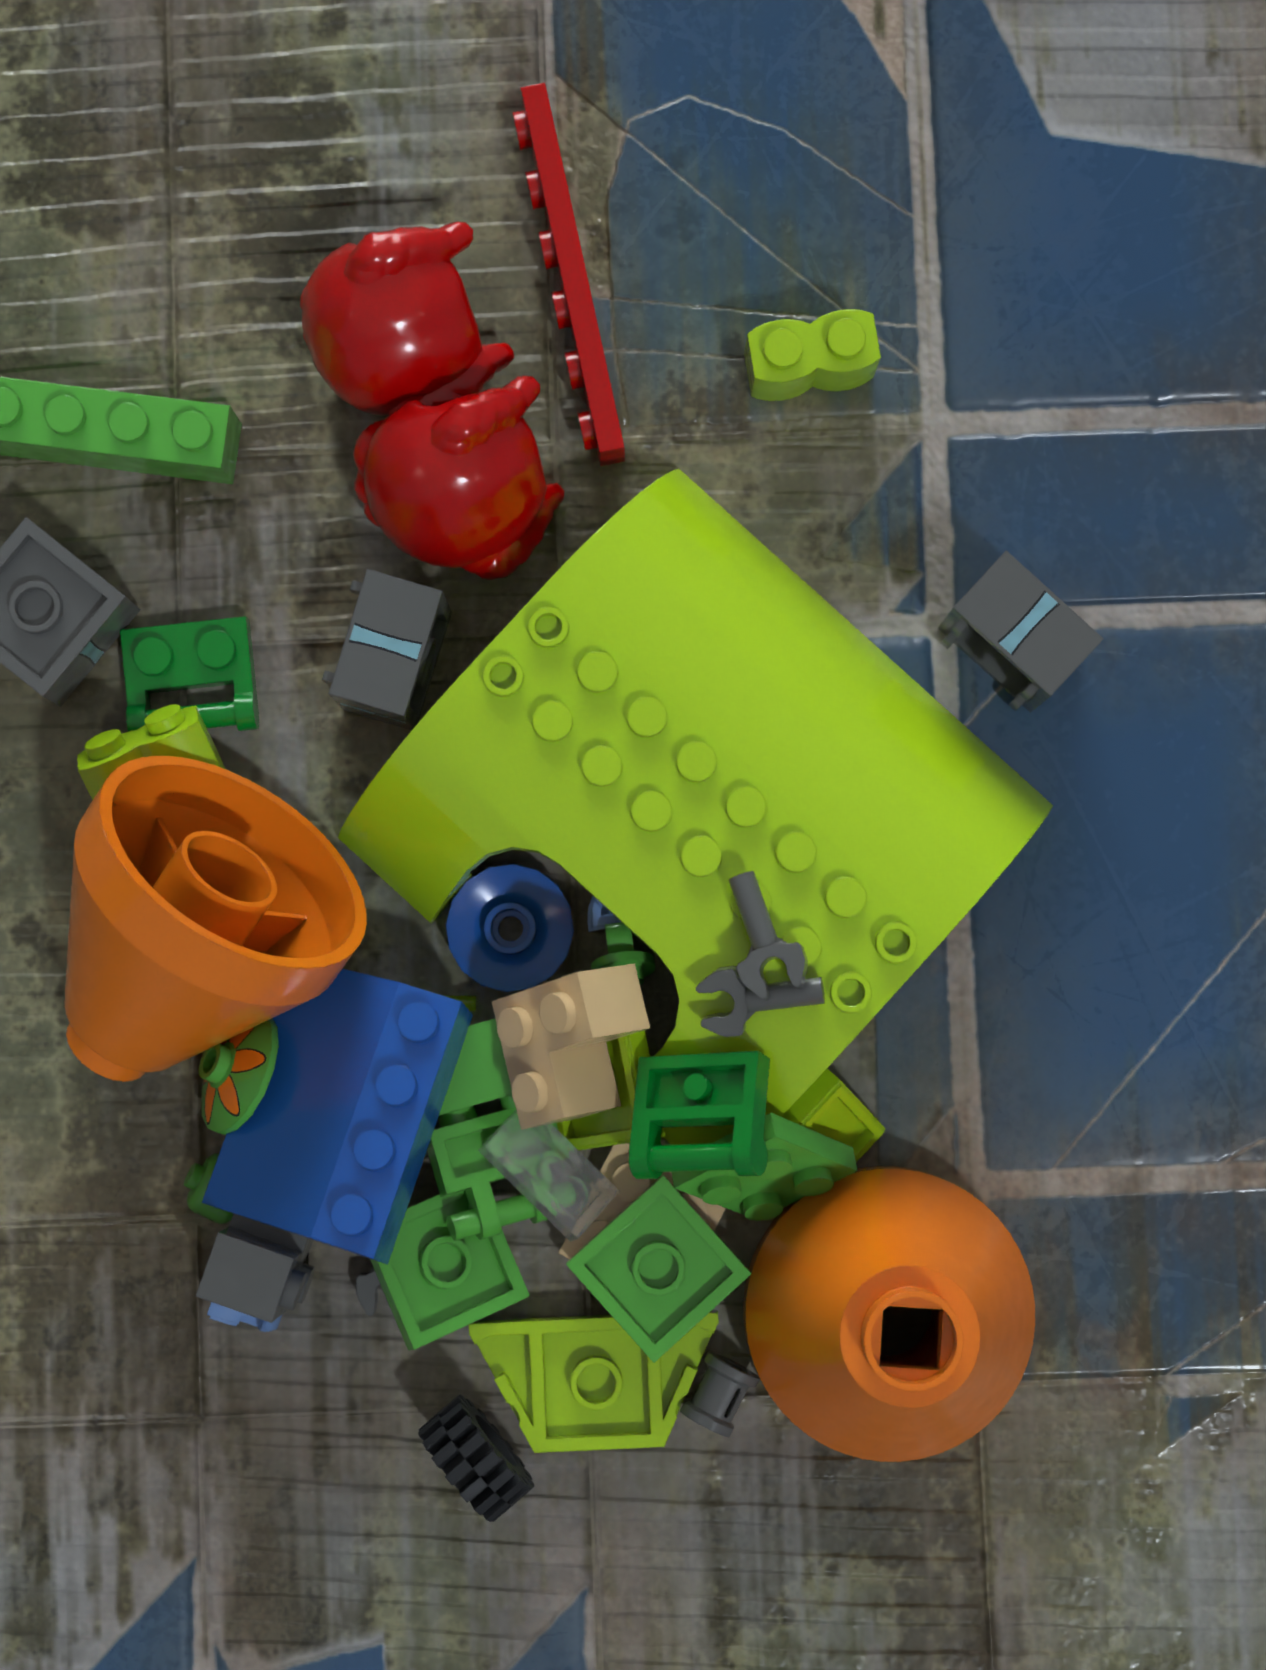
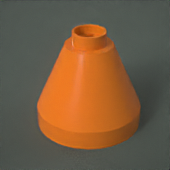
M175 756L141 757L117 767L98 791L79 821L75 833L64 1001L66 1015L70 1022L67 1027L66 1037L74 1055L82 1064L100 1076L115 1081H134L141 1078L146 1072L166 1070L319 996L335 980L359 947L365 935L367 913L364 898L357 880L346 861L324 834L296 809L267 789L234 772L202 761Z
M897 1166L857 1168V1172L834 1182L833 1188L820 1195L804 1196L787 1205L765 1231L749 1266L751 1275L746 1279L743 1319L746 1339L753 1363L768 1394L786 1417L808 1436L826 1447L860 1459L880 1462H903L923 1459L950 1450L972 1438L1002 1411L1013 1396L1023 1377L1033 1346L1035 1332L1033 1286L1024 1258L1012 1235L1000 1219L972 1194L945 1179L912 1168ZM888 1306L931 1309L929 1327L917 1345L898 1355H880L883 1311Z

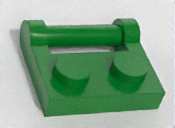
M246 616L120 630L127 699L126 723L128 732L144 726L145 718L157 710L151 709L150 693L232 684L234 685V700L196 704L206 728L237 725L239 731L259 729V710L250 620ZM187 705V706H180V707H181V709H183V708L190 707V706H195V705Z
M760 1051L639 1057L629 1146V1167L632 1175L636 1179H658L663 1172L735 1170L738 1176H761L766 1170L768 1161L767 1147L763 1137L770 1058ZM734 1125L733 1139L729 1143L661 1144L662 1128Z

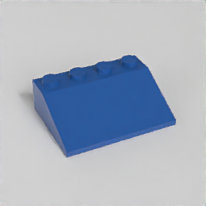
M342 969L328 989L319 996L273 1018L278 1027L279 1048L270 1083L253 1115L238 1130L226 1134L202 1203L388 1265L473 1014L461 1001L401 982Z

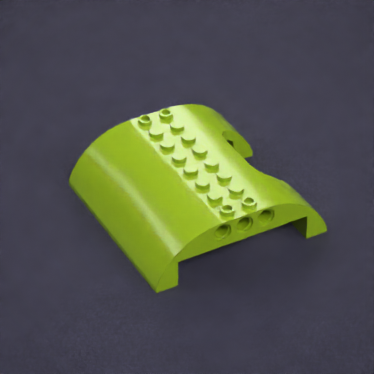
M676 469L658 478L642 490L599 528L456 679L407 735L368 785L351 810L337 838L431 924L452 902L465 882L474 877L470 872L489 856L510 850H521L539 853L558 864L653 950L672 974L679 1000L675 1027L663 1047L654 1056L760 1051L770 1058L765 1115L774 1113L782 1117L986 893L1034 835L1051 811L1053 805L680 469ZM754 871L777 937L789 944L797 942L804 947L808 959L805 979L822 977L825 1004L758 1011L746 1021V1029L742 1035L724 1037L703 1028L701 1021L710 1014L731 1012L734 1009L735 1003L733 997L725 991L698 993L696 987L716 969L737 966L738 963L747 958L751 943L728 880L736 875ZM773 959L765 965L763 973L768 983L791 981L783 960ZM734 1125L664 1128L665 1136L663 1137L671 1145L713 1143L732 1133Z

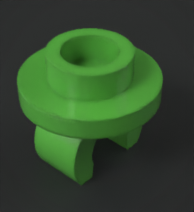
M622 922L605 924L608 954L594 960L591 963V970L635 963L641 986L644 983V977L650 975L655 970L654 956L647 952L634 951L632 931Z

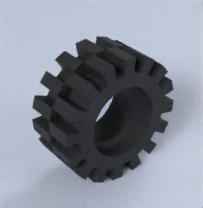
M458 1395L418 1429L419 1437L423 1440L422 1444L433 1455L431 1459L436 1466L444 1471L448 1482L451 1485H455L459 1490L460 1496L467 1503L470 1501L473 1509L480 1516L483 1515L489 1522L497 1520L535 1487L531 1481L530 1473L524 1468L525 1465L522 1460L513 1453L512 1450L514 1449L508 1441H505L500 1436L499 1430L493 1423L490 1424L487 1421L484 1413L479 1408L476 1409L474 1404L469 1399H465L463 1395Z

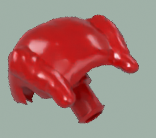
M457 221L440 228H427L423 226L399 227L389 231L370 232L362 238L358 245L353 243L342 245L325 257L317 266L300 299L303 338L310 350L317 371L339 398L363 412L388 417L410 400L422 402L427 406H438L461 396L480 393L484 385L494 377L495 373L506 368L514 360V351L509 344L505 342L495 344L481 343L479 328L463 281L456 267L451 262V259L468 248L473 240V229L469 224Z
M522 375L512 380L503 388H491L480 393L468 394L438 406H427L422 402L410 400L386 419L374 422L361 432L353 451L354 461L358 468L354 489L358 499L364 503L363 510L367 519L375 526L380 527L383 533L399 550L427 564L448 568L461 567L469 573H474L486 580L506 578L516 571L519 565L528 560L534 549L543 540L546 528L553 518L554 510L563 502L565 497V491L561 485L557 483L546 485L536 439L530 426L523 418L528 408L540 394V384L533 376Z

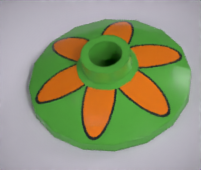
M273 1018L205 1050L199 1065V1075L204 1079L201 1105L202 1117L208 1129L223 1135L238 1130L253 1115L264 1097L275 1069L279 1048L278 1027Z

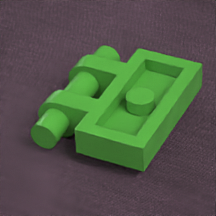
M514 1107L434 1129L427 1152L440 1197L465 1190L469 1202L468 1210L447 1216L448 1230L454 1241L476 1235L480 1240L493 1237L501 1233V1227L530 1219L535 1224L553 1219L555 1211L576 1204V1194L571 1182L567 1180L549 1186L544 1167L567 1160L556 1123L521 1130L517 1110ZM519 1175L523 1187L522 1194L495 1201L490 1183Z

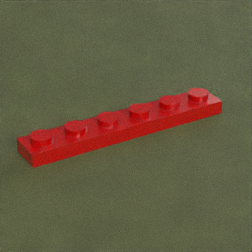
M544 82L520 87L523 110L512 112L519 149L532 148L536 170L525 172L532 209L545 208L549 230L538 232L545 269L557 267L562 290L551 292L558 329L571 328L575 346L574 351L564 352L571 389L584 388L588 411L577 413L584 449L586 451L597 448L600 466L625 462L623 437L546 84Z

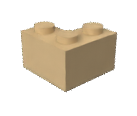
M635 963L575 972L491 1001L497 1024V1033L501 1041L512 1088V1098L516 1106L521 1130L578 1119L621 1106L606 1042L650 1028Z

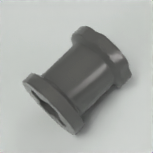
M708 1351L704 1359L708 1368L691 1401L684 1402L680 1412L697 1424L729 1438L734 1429L732 1420L748 1388L756 1387L760 1377L737 1362L718 1353Z

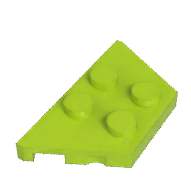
M718 1310L709 1312L655 1363L652 1362L611 1315L476 1321L469 1324V1335L474 1344H477L495 1377L494 1381L506 1403L510 1404L519 1421V1426L534 1453L654 1448L665 1446L677 1419L678 1411L685 1395L688 1394L698 1371V1365L712 1333L714 1334L719 1320Z

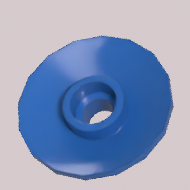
M515 864L489 867L468 879L453 898L446 921L449 950L460 969L481 986L504 992L526 990L552 977L567 958L574 934L571 907L558 885L538 870ZM508 917H516L523 924L522 935L515 941H506L499 933L501 922Z

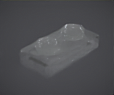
M516 1109L478 1149L570 1242L578 1239L620 1192L552 1124L521 1130Z

